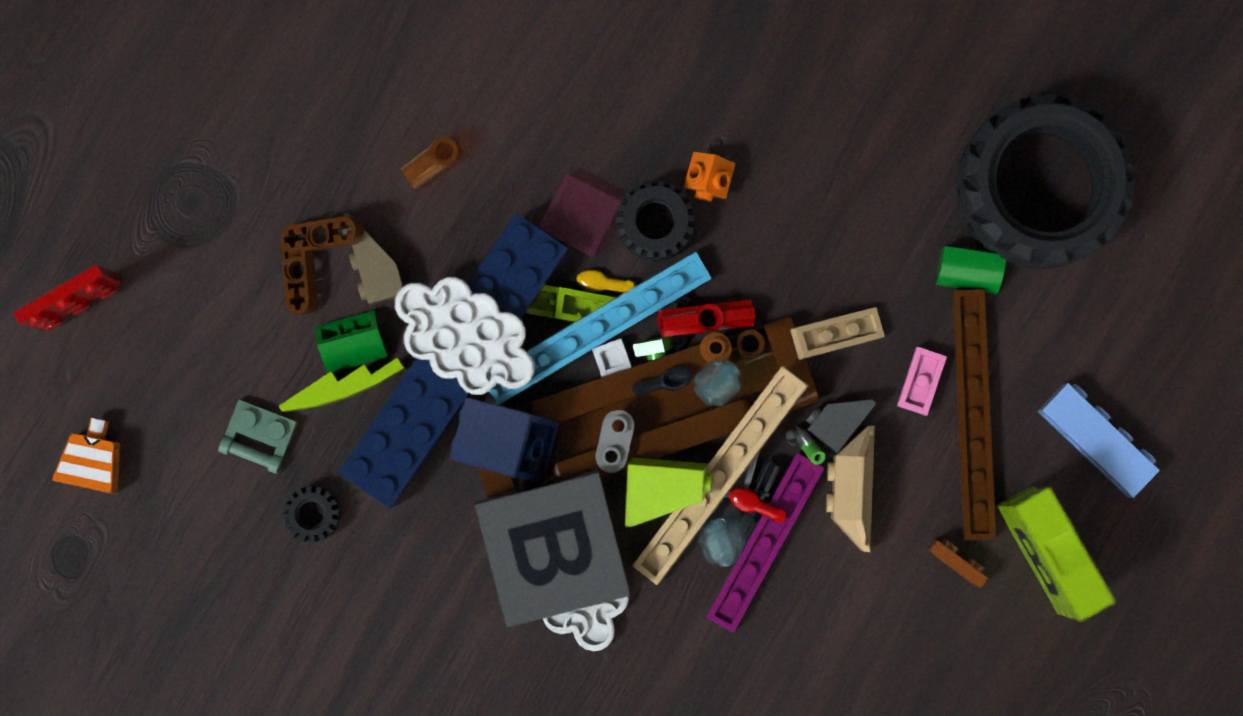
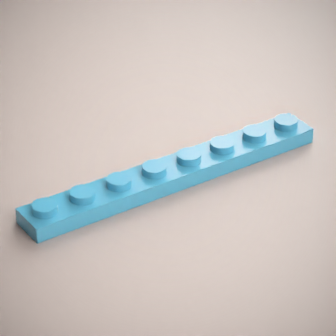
M692 252L526 350L534 362V375L531 381L519 389H509L497 382L489 391L496 405L501 404L712 279L697 252Z

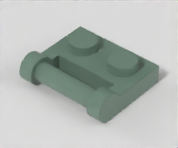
M238 400L226 433L219 445L218 452L225 455L229 453L265 466L268 468L267 471L277 474L298 422ZM237 433L276 447L274 455L271 456L235 442Z

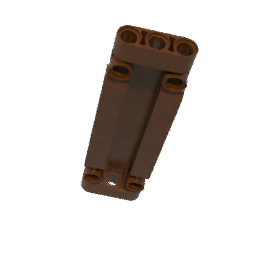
M788 316L732 336L726 335L731 343V353L723 363L711 364L705 361L701 356L699 344L525 404L522 408L516 409V411L560 422L545 481L542 483V486L558 479L597 469L600 478L617 473L602 470L596 462V451L603 420L607 414L615 410L627 412L634 422L627 461L624 467L619 470L622 471L628 469V464L633 457L657 459L732 433L782 366L809 385L790 411L819 402L806 359L799 360L790 331L795 328L791 317ZM746 336H753L758 341V349L753 353H748L741 347V341ZM714 342L710 345V351L713 354L721 352L722 347L719 343ZM672 367H684L693 374L690 383L680 390L669 391L661 389L647 393L643 397H638L632 392L635 382L658 378L664 371ZM615 420L612 424V428L616 432H621L625 427L621 420ZM612 450L605 454V459L609 463H614L618 458L617 453ZM477 467L488 498L516 490H526V479Z

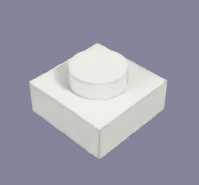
M622 339L592 349L602 378L632 368Z

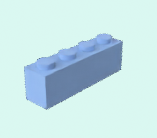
M1063 384L1037 412L1126 497L1134 498L1160 471L1154 465L1156 462L1155 458L1146 450L1141 449L1139 451L1131 444L1134 440L1132 436L1123 428L1119 427L1116 429L1108 421L1111 417L1100 406L1097 405L1094 408L1085 400L1088 395L1078 385Z

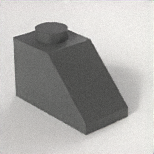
M873 400L827 404L823 409L817 406L806 419L810 423L806 430L834 453H838L877 403Z

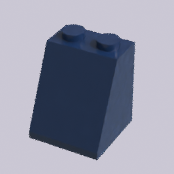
M466 398L459 412L460 421L456 436L451 443L452 452L450 459L512 477L544 483L560 422Z

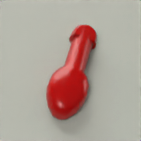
M737 487L729 492L732 504L743 512H758L773 519L772 521L776 523H782L787 517V513L780 506L777 508L760 500L757 493L749 488Z

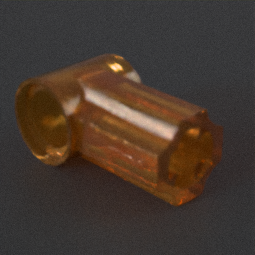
M439 137L432 142L430 147L402 166L400 170L417 191L445 169L456 165L461 158V149L451 138ZM444 144H450L453 147V154L447 160H441L438 156L439 148Z

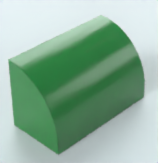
M944 246L940 251L936 285L964 290L985 289V293L998 294L1003 280L1006 259L1001 258L999 254Z
M375 310L315 327L317 347L327 374L387 357L384 339Z

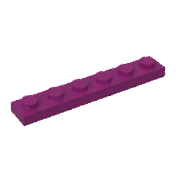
M798 453L795 454L768 503L777 508L780 506L786 511L787 517L785 521L776 523L767 516H761L707 613V619L734 633L822 474L823 467L813 464L809 459Z

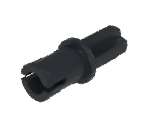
M770 460L764 462L754 486L750 485L749 487L764 502H767L768 498H772L770 491L781 469L779 464ZM740 511L741 516L758 523L760 513Z

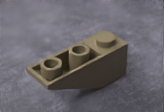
M348 212L343 214L344 217H352ZM351 227L342 230L343 235L351 233ZM364 230L362 240L358 244L352 245L353 252L349 253L353 270H359L362 281L357 283L361 300L367 299L368 304L371 306L395 300L397 293L404 287L400 268Z

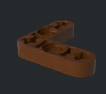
M342 216L292 224L283 229L280 243L285 300L287 308L291 313L308 315L317 307L318 297L313 251L358 244L364 236V227L359 219ZM323 226L327 231V238L321 244L317 239V232ZM351 227V233H348L347 235H338L337 230H344ZM306 235L307 240H300L294 243L293 237ZM300 261L303 264L304 273L300 278H297L294 273V267ZM296 284H304V287L297 288ZM304 297L305 303L299 305V299Z

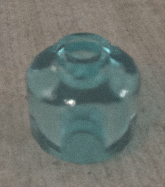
M712 360L695 376L696 386L694 391L708 406L711 407L713 404L723 406L740 390L741 384L737 377L741 373L730 361L723 363L719 360Z
M724 518L714 519L705 523L698 535V542L705 560L711 564H719L720 567L732 565L737 561L736 557L743 550V543L736 525L730 521H725Z

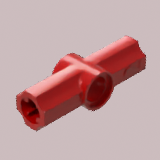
M751 300L659 310L657 319L658 329L661 337L753 327L755 310ZM704 310L709 311L712 316V322L708 327L704 326L701 322V314Z

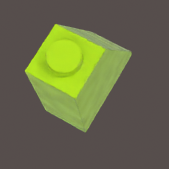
M633 457L628 464L625 526L632 527L702 502L706 492L711 493L713 474L708 473V464Z

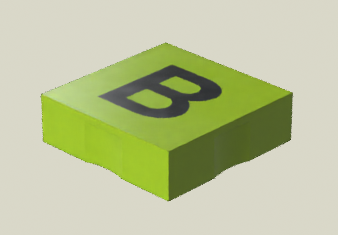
M1027 487L996 505L1057 614L1082 621L1115 602L1050 487H1041L1039 489Z

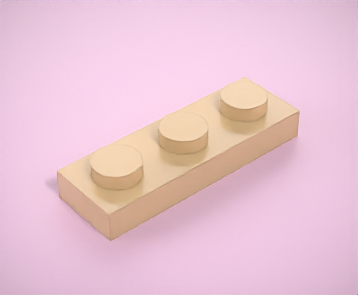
M876 307L790 330L799 360L885 337Z

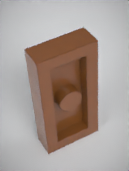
M946 539L942 543L938 540H933L926 549L974 586L982 588L988 578L982 574L985 568L971 558L967 562L957 555L959 549Z

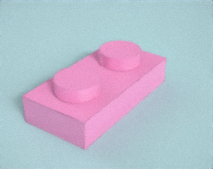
M916 347L896 406L927 416L947 356Z

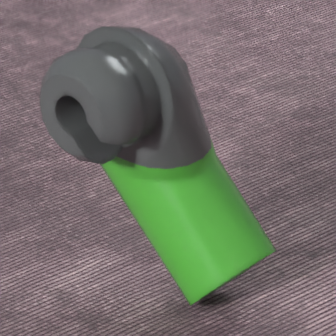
M796 426L795 429L787 431L786 439L788 444L791 446L798 444L813 464L819 465L825 460V453L805 428Z

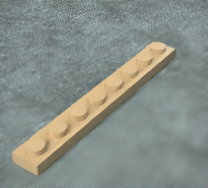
M782 366L708 464V473L713 474L711 493L706 492L705 498L700 503L672 512L632 565L656 585L660 584L809 386L786 367Z

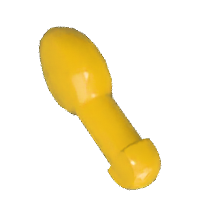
M598 270L582 271L576 277L577 284L590 293H599L604 290L625 293L636 286L633 280L627 279L626 281L608 278Z

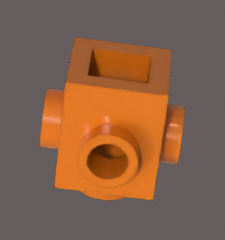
M693 152L683 188L695 192L694 197L703 201L712 202L713 197L726 199L736 163L715 154Z

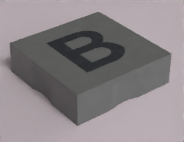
M598 469L558 479L539 488L516 490L475 502L480 528L507 628L630 596Z

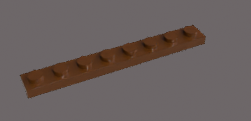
M985 289L953 290L952 305L963 540L996 539Z

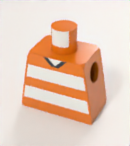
M90 418L87 435L71 433L52 481L107 493H117L120 443L105 440L109 421Z

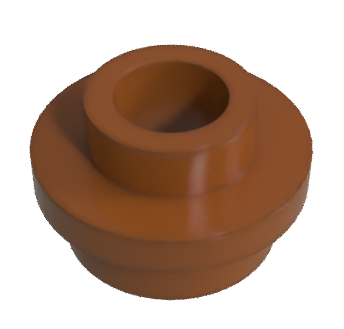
M721 333L706 335L700 344L701 356L711 364L723 363L731 353L729 339ZM717 342L721 345L722 350L719 354H713L710 351L712 343Z

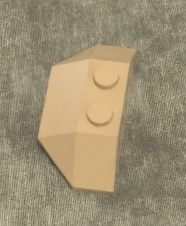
M865 426L833 456V462H828L827 481H832V494L827 493L826 512H831V519L863 552H870L875 426Z

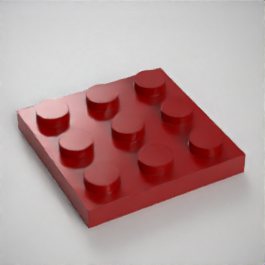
M96 264L15 311L13 314L21 325L40 330L45 328L46 331H50L63 323L62 318L72 313L75 316L90 307L89 302L99 297L100 300H103L116 293L117 289L115 287L122 284L116 272Z

